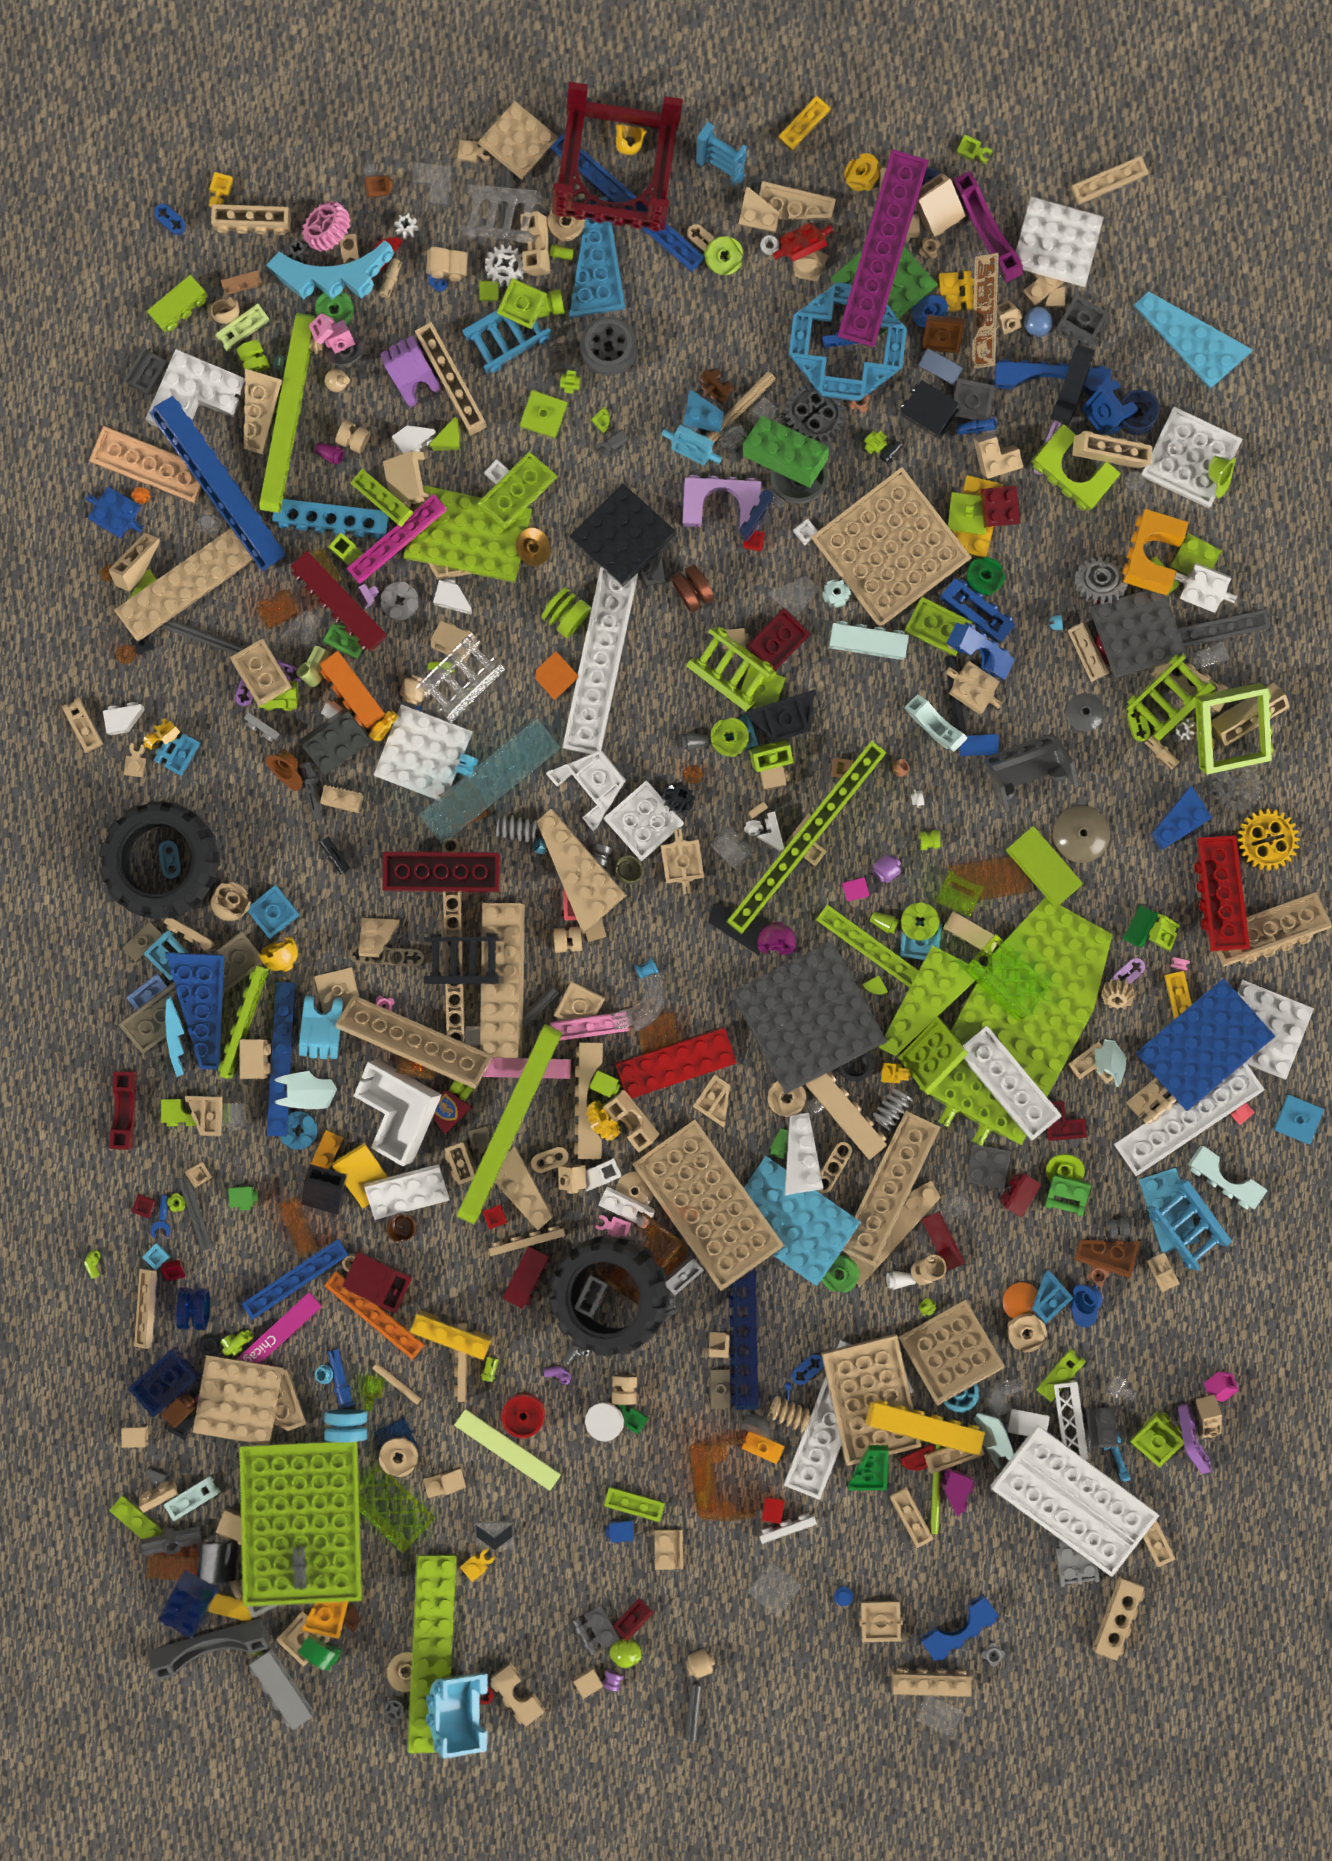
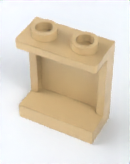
M410 451L383 461L388 491L408 508L411 507V504H422L425 502V499L431 497V493H424L418 462L425 460L424 452Z

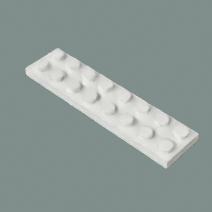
M1245 1062L1187 1112L1178 1102H1175L1169 1111L1165 1110L1158 1116L1159 1119L1157 1121H1152L1149 1125L1144 1123L1114 1143V1146L1134 1175L1138 1176L1265 1089Z
M840 1340L837 1349L852 1344ZM826 1377L783 1484L786 1487L819 1500L841 1447Z

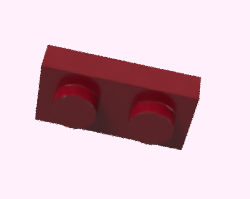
M638 1598L613 1627L624 1640L628 1641L654 1612L643 1599Z

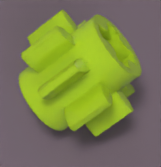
M567 370V374H561L560 388H564L565 393L574 394V390H579L581 376L576 375L577 371Z
M872 431L864 440L867 443L865 449L870 454L874 451L879 454L887 446L885 442L887 436L882 431L878 434Z

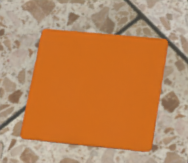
M556 651L537 668L535 675L538 683L554 700L579 677Z

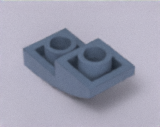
M927 349L918 364L919 367L951 385L955 384L963 370L962 367L930 349Z

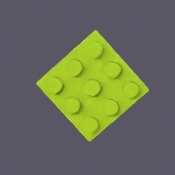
M936 1017L898 1059L906 1069H910L909 1073H911L922 1090L929 1095L964 1059L968 1052L943 1020Z

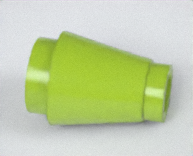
M874 911L870 922L887 934H894L900 920L896 919V916Z

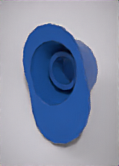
M1077 1285L1073 1290L1072 1314L1078 1325L1085 1328L1091 1327L1097 1319L1098 1309L1102 1305L1103 1298L1098 1290V1285Z

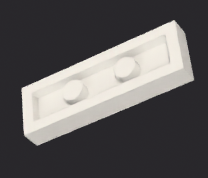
M804 1513L798 1516V1520L791 1522V1519H787L781 1522V1526L775 1528L767 1526L763 1528L762 1532L759 1533L762 1544L816 1525L814 1514Z

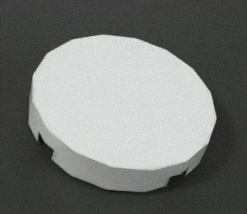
M597 1403L586 1414L585 1425L587 1431L598 1441L606 1442L613 1440L623 1429V1415L612 1403Z

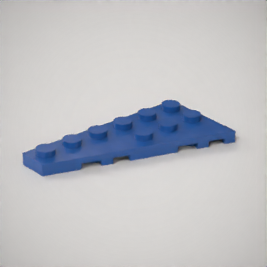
M165 952L199 1068L218 1070L220 1065L224 954Z

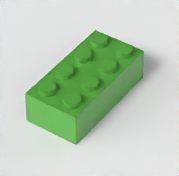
M762 415L743 443V457L809 488L827 462L829 454L828 446Z

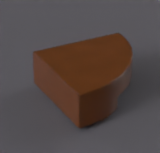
M352 1604L345 1613L343 1624L354 1633L358 1627L359 1613Z

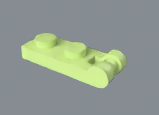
M256 304L220 330L216 337L224 343L223 347L226 351H230L242 340L269 322L270 319L259 304ZM232 332L234 337L229 339L228 334Z

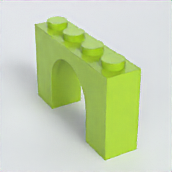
M1062 424L1030 462L1037 472H1043L1048 477L1047 480L1052 485H1058L1066 497L1073 498L1080 509L1089 511L1093 509L1121 473L1106 461L1099 466L1088 481L1078 483L1070 480L1063 472L1062 457L1073 443L1076 434Z

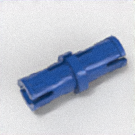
M995 417L958 423L957 433L959 436L996 430L997 422Z

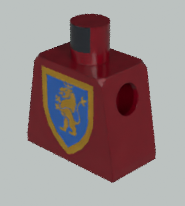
M446 1089L441 1094L442 1096L433 1114V1119L445 1134L472 1108L468 1103Z

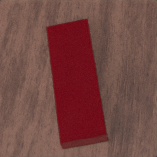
M940 1211L923 1217L921 1220L939 1256L946 1264V1271L963 1265L965 1261Z

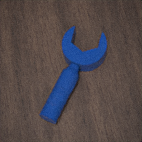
M161 1195L160 1221L155 1222L151 1227V1235L154 1239L156 1238L155 1230L160 1227L166 1230L167 1238L171 1233L170 1225L165 1222L168 1209V1195Z

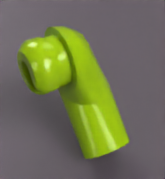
M91 1250L84 1262L91 1279L100 1275L96 1265L101 1254L97 1250Z

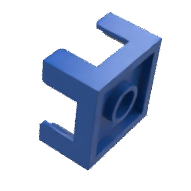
M1116 379L1101 385L1081 408L1101 435H1112L1122 428L1119 425L1120 422L1138 410L1133 402L1123 406L1112 391L1120 388V384Z

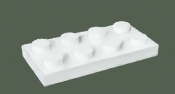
M439 1164L364 1184L375 1220L449 1201V1195Z

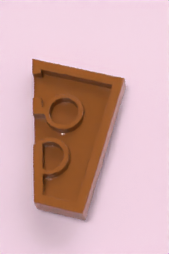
M1080 1240L1074 1260L1130 1278L1141 1241L1104 1242V1240Z

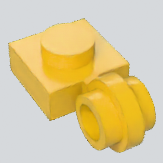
M214 172L209 190L216 195L211 196L209 207H212V204L223 205L224 199L221 198V195L229 197L234 181L233 177Z
M882 1063L881 1082L900 1084V1080L909 1081V1077H911L910 1069L901 1068L902 1064Z

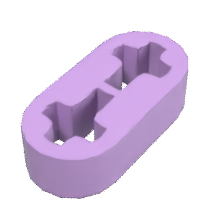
M1138 958L1131 959L1114 974L1113 980L1117 981L1118 975L1124 976L1127 973L1129 976L1125 980H1127L1128 984H1131L1144 972V962ZM1133 962L1135 964L1140 963L1139 972L1137 970L1132 973L1129 972L1133 968Z

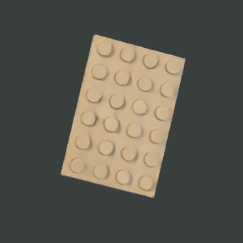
M896 1334L821 1353L847 1466L859 1463L868 1445H888V1455L922 1447L918 1439L865 1425L870 1402L876 1403L877 1400L889 1402L888 1406L895 1408V1405L907 1407L906 1411L913 1413V1405Z

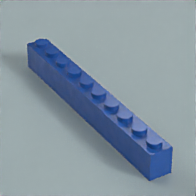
M171 396L154 406L149 414L261 571L264 572L281 561L286 556L283 547L277 543L271 530L265 526L261 516L252 508L249 499L240 491L238 484L230 477L226 467L220 463L214 450L205 442L204 436L198 432L192 419L183 411L180 402Z

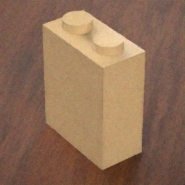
M940 173L921 186L915 207L924 228L932 236L936 237L942 234L947 228L957 224L966 216L952 181L946 175Z

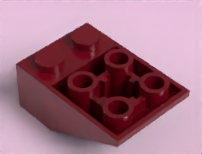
M358 1251L342 1287L396 1314L412 1280V1276L407 1272Z

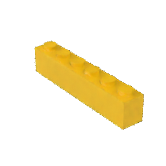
M877 1400L876 1403L870 1402L865 1422L866 1426L966 1453L980 1455L985 1432L979 1431L980 1427L968 1424V1427L961 1426V1422L950 1419V1422H945L943 1417L933 1414L930 1418L924 1416L925 1412L913 1410V1413L906 1411L907 1407L895 1405V1408L888 1406L889 1402Z

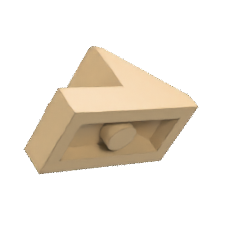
M461 1468L423 1479L428 1498L442 1494L448 1495L466 1487Z

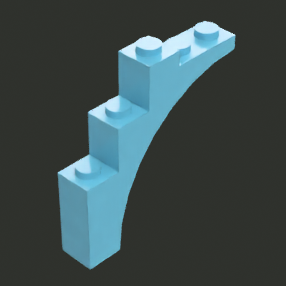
M384 240L376 249L360 259L347 264L322 267L297 262L279 251L267 264V267L277 279L303 300L313 293L316 286L331 299L339 295L345 286L362 299L371 292L374 286L371 278L376 276L380 268L391 260L394 251L391 245Z

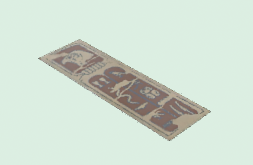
M998 253L975 257L973 369L995 366Z

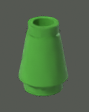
M779 1130L769 1148L771 1155L782 1159L785 1158L788 1151V1130Z

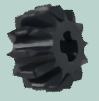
M674 781L667 786L662 797L665 801L664 806H668L669 811L674 810L675 814H684L690 810L696 798L692 795L693 790H689L688 785L684 786L682 781L678 783Z

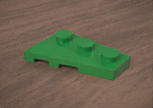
M868 1445L849 1481L848 1491H887L888 1445Z

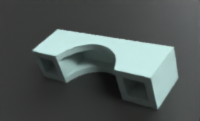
M1200 1146L1187 1164L1191 1167L1190 1171L1199 1177L1201 1174L1207 1178L1206 1182L1214 1188L1218 1185L1223 1189L1222 1193L1230 1199L1232 1197L1238 1199V1204L1246 1210L1248 1208L1255 1209L1268 1190L1252 1179H1246L1237 1184L1226 1181L1219 1171L1220 1157L1206 1147Z

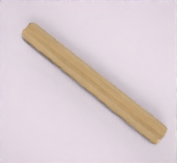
M767 372L723 417L720 433L709 431L705 436L715 442L775 381L774 375Z

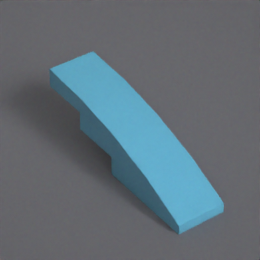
M167 995L165 1013L166 1037L170 1058L178 1077L184 1074V1069L179 1059V1056L184 1054V1048L179 1038V1035L184 1034V1027L171 995Z

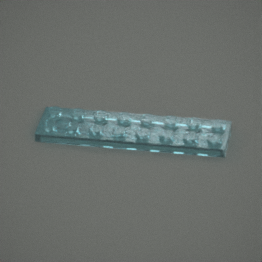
M536 718L418 815L440 843L444 844L561 747L538 718Z

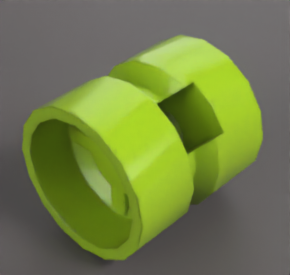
M560 289L549 292L538 314V318L549 317L550 312L553 315L564 314Z
M259 340L246 342L237 348L241 361H245L243 363L244 369L260 373L270 367L266 356L262 355L263 349Z

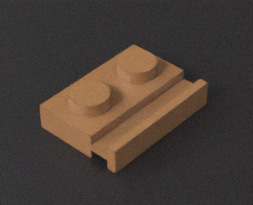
M258 270L221 280L222 287L227 295L263 285Z

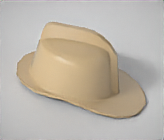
M815 251L794 261L793 269L795 276L801 279L818 281L828 255Z

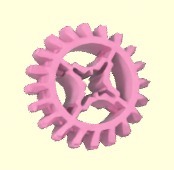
M326 201L324 205L320 203L318 208H314V211L309 213L310 216L305 219L306 224L302 226L304 228L302 233L304 235L303 238L311 248L320 252L323 250L328 251L329 248L333 249L334 245H339V241L344 239L343 236L348 233L347 229L350 228L349 222L351 219L347 210L341 204L334 201Z

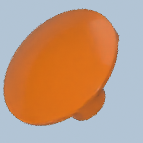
M1024 1282L1012 1284L1003 1296V1308L1007 1315L1014 1319L1020 1314L1034 1313L1031 1309L1038 1290L1031 1284Z

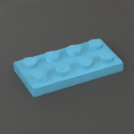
M1176 1168L1138 1179L1147 1207L1153 1206L1159 1209L1178 1193L1177 1190H1179L1175 1185L1180 1180ZM1182 1199L1163 1215L1169 1224L1189 1208L1186 1199ZM1192 1216L1175 1230L1180 1239L1195 1228ZM1152 1221L1162 1253L1176 1249L1160 1226ZM1198 1235L1187 1245L1200 1242Z

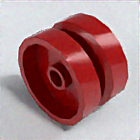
M526 1392L517 1393L509 1398L502 1411L501 1418L504 1428L512 1436L522 1439L532 1437L538 1433L545 1418V1409L541 1400L532 1393ZM525 1413L527 1416L526 1419H522V1416L519 1415Z

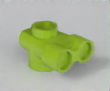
M249 1330L241 1331L237 1336L234 1333L229 1334L221 1341V1344L224 1346L222 1352L225 1356L233 1355L234 1357L243 1350L241 1347L253 1339V1334Z

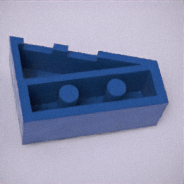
M1190 786L1175 802L1150 835L1158 848L1162 850L1210 820L1212 816L1194 788Z

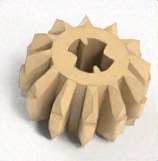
M1118 978L1117 981L1111 979L1110 982H1105L1101 996L1104 1004L1109 1005V1008L1116 1007L1118 1010L1120 1007L1126 1009V1006H1131L1135 998V992L1132 984H1128L1127 980L1120 981Z

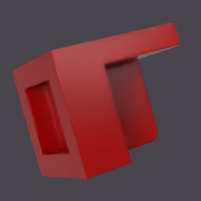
M766 1497L761 1520L781 1524L784 1498Z

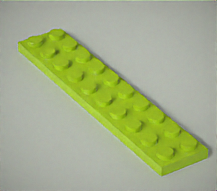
M417 1555L408 1753H438L434 1750L431 1729L426 1722V1716L429 1714L426 1697L430 1694L434 1681L451 1677L456 1555Z

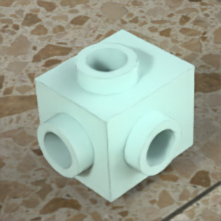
M833 579L827 582L822 595L825 603L828 602L829 607L835 606V608L846 605L845 602L848 601V595H851L848 584H844L843 580ZM839 589L841 593L835 595L833 590Z

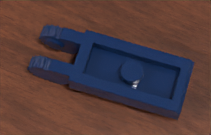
M768 489L763 490L759 495V504L753 506L748 522L744 521L740 527L741 539L746 542L749 541L771 505L773 494Z

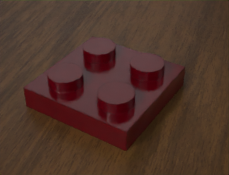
M1017 486L980 489L984 528L1021 524Z

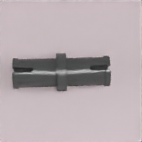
M298 1547L293 1548L294 1566H292L294 1571V1588L298 1589L300 1587L299 1580H301V1588H307L306 1570L308 1568L305 1565V1547H300V1556L298 1555Z

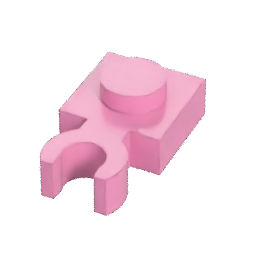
M599 1215V1218L603 1219L605 1224L603 1226L596 1225L595 1227L598 1230L608 1229L607 1235L627 1237L631 1222L614 1216L612 1221H609L606 1216Z

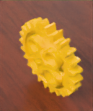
M1266 809L1265 813L1262 810H1258V816L1255 813H1251V819L1248 817L1244 819L1247 824H1240L1243 831L1237 832L1241 836V838L1237 839V842L1242 844L1238 849H1243L1244 851L1240 856L1246 855L1247 859L1245 862L1253 861L1251 867H1255L1258 864L1259 870H1262L1264 866L1266 871H1270L1271 866L1274 870H1277L1278 864L1281 867H1285V861H1292L1289 856H1296L1293 849L1299 848L1295 844L1296 841L1300 840V838L1295 837V834L1299 831H1293L1292 829L1296 824H1289L1291 817L1284 819V812L1278 816L1276 809L1273 810L1272 814L1270 809ZM1272 823L1278 826L1277 833L1271 831ZM1254 828L1260 831L1259 838H1255L1252 835ZM1280 834L1284 835V837L1280 839L1265 842L1255 846L1252 845V842L1263 840L1267 837L1270 838ZM1277 842H1281L1284 845L1282 852L1277 850ZM1259 847L1265 849L1264 857L1258 854L1257 850Z

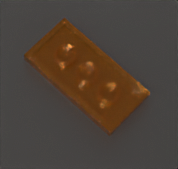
M1012 857L948 867L954 905L1030 893L1028 876Z

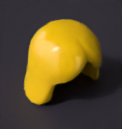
M616 124L617 150L624 155H635L641 149L647 130ZM633 137L635 144L630 147L625 138Z

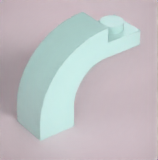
M917 694L904 707L910 716L944 748H949L954 752L967 739L964 733L945 721L932 705Z

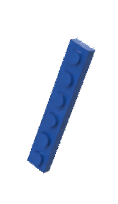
M337 1239L243 1302L242 1306L253 1320L349 1255L348 1251L340 1239Z

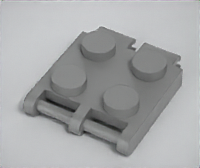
M1059 1540L1056 1556L1060 1586L1065 1587L1066 1584L1074 1583L1082 1585V1582L1090 1581L1100 1582L1098 1566L1068 1544Z

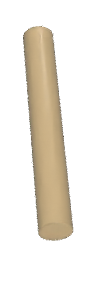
M376 1363L372 1368L416 1405L421 1401L418 1395L380 1364Z

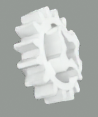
M501 245V250L495 247L494 254L492 252L488 253L489 258L485 259L487 264L485 271L488 272V278L493 277L494 284L499 281L500 287L504 283L508 287L512 278L516 280L517 278L523 279L522 274L526 272L523 271V255H518V248L513 251L511 245L508 246V249ZM518 265L517 271L514 272V268Z

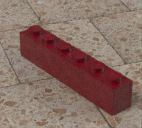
M308 551L290 566L293 570L291 574L298 581L303 580L306 584L304 588L311 595L315 593L320 598L318 603L324 609L328 607L333 612L331 616L337 623L341 621L346 626L344 630L351 637L355 635L359 639L357 644L364 651L368 649L372 652L387 638L386 633Z

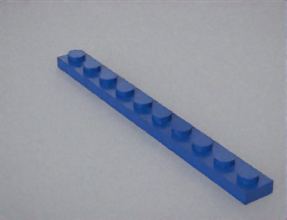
M564 133L551 146V150L560 158L562 157ZM580 148L578 172L585 180L613 203L627 202L636 198L632 192ZM639 202L636 204L639 212H647V207L643 203ZM626 207L625 210H631V211H632V208H631V207ZM667 223L665 224L664 231L656 232L650 230V228H641L691 273L705 260V257Z

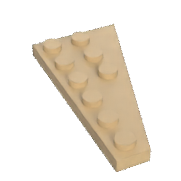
M550 809L537 821V824L584 934L627 895L554 810Z

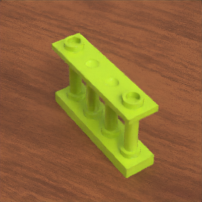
M711 628L708 632L714 638L702 656L689 660L686 667L743 710L748 711L756 704L752 700V695L765 675L769 678L774 676L776 671L772 669L773 666L771 664L761 661L729 637L727 631L723 628ZM721 641L729 649L716 669L712 670L707 666V661ZM736 653L744 660L732 679L727 681L722 677V672ZM751 664L759 672L746 692H741L737 689V683Z
M1184 653L1181 655L1176 654L1169 661L1171 664L1139 695L1134 694L1127 701L1128 711L1135 707L1155 727L1154 737L1158 741L1195 708V696L1211 693L1216 688V685L1211 680L1207 683L1202 681L1182 662L1186 658ZM1176 667L1197 687L1198 691L1193 696L1191 694L1188 695L1168 675ZM1162 680L1183 700V705L1179 709L1170 705L1154 689ZM1147 694L1168 713L1169 718L1165 722H1160L1140 702Z

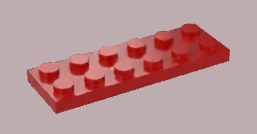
M721 1027L616 1062L615 1065L623 1088L632 1099L736 1064V1059L726 1029Z

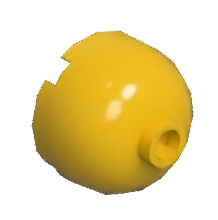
M285 937L286 941L276 944L275 941L261 950L263 954L259 953L258 955L268 969L286 972L293 968L292 964L298 957V948L292 937Z

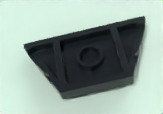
M813 689L745 711V713L772 743L810 731V719L813 714L814 707L812 706L816 690Z

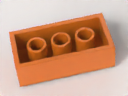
M338 651L319 664L322 668L320 673L328 683L333 682L332 689L339 698L344 697L343 704L350 713H356L354 718L362 729L366 727L370 730L376 722L384 719L385 713Z

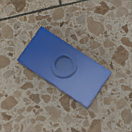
M838 332L835 335L823 336L822 339L824 348L858 344L838 338Z

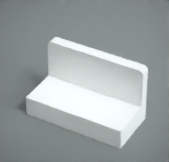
M1011 1409L1009 1424H1006L1005 1430L1007 1433L1027 1437L1037 1425L1047 1431L1049 1416Z

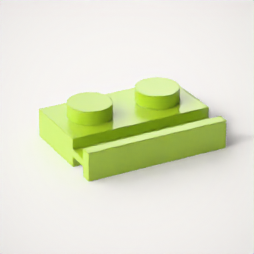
M1158 914L1160 919L1151 928L1149 940L1159 947L1171 951L1177 936L1175 931L1177 928H1180V925L1168 917Z

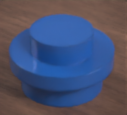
M846 1586L837 1588L834 1593L835 1602L840 1606L850 1605L853 1601L852 1590Z

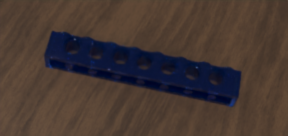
M755 1267L745 1277L739 1278L729 1285V1288H732L733 1296H729V1308H733V1315H729V1327H733V1335H730V1346H734V1354H730V1366H734V1374H730V1384L734 1385V1393H731V1405H735V1410H759ZM746 1287L748 1289L747 1295L744 1297L738 1296V1288ZM741 1306L747 1307V1315H738V1308ZM740 1326L748 1327L749 1331L746 1335L741 1336L738 1334ZM746 1345L749 1348V1352L746 1355L739 1354L738 1348L740 1346ZM741 1365L749 1367L747 1374L739 1373L738 1369ZM742 1384H747L750 1390L748 1393L742 1394L739 1392V1387Z

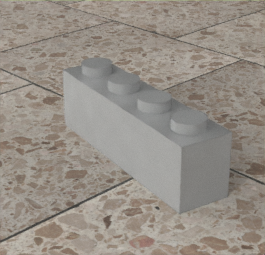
M272 1648L250 1663L252 1675L255 1678L258 1677L262 1683V1690L265 1694L270 1695L273 1707L277 1711L280 1710L283 1715L282 1719L287 1727L290 1726L294 1730L313 1717L314 1711Z

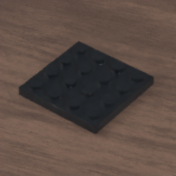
M622 483L569 537L624 587L677 533Z

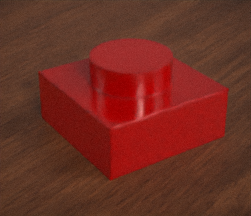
M755 530L749 541H744L743 549L762 552L765 532Z
M501 1204L482 1211L489 1229L507 1223Z

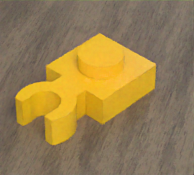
M388 711L382 721L376 722L371 727V732L368 736L374 741H382L392 728L391 725L399 716L394 711Z
M163 718V723L160 726L155 725L154 729L157 731V736L167 744L173 741L180 731L171 721L168 722Z
M488 1547L483 1549L480 1557L475 1553L460 1566L472 1582L488 1569L485 1564L492 1563L496 1557L495 1555L491 1558L485 1556V1553L489 1550Z

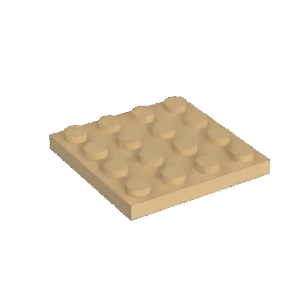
M966 1300L898 1337L936 1405L945 1402L1005 1368Z
M206 1355L193 1433L270 1445L284 1367Z

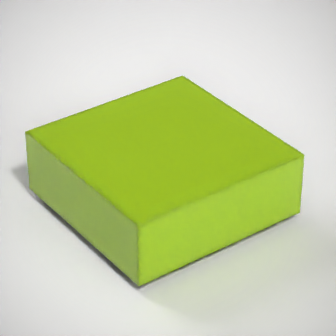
M480 281L479 300L499 302V281L495 284L493 281Z

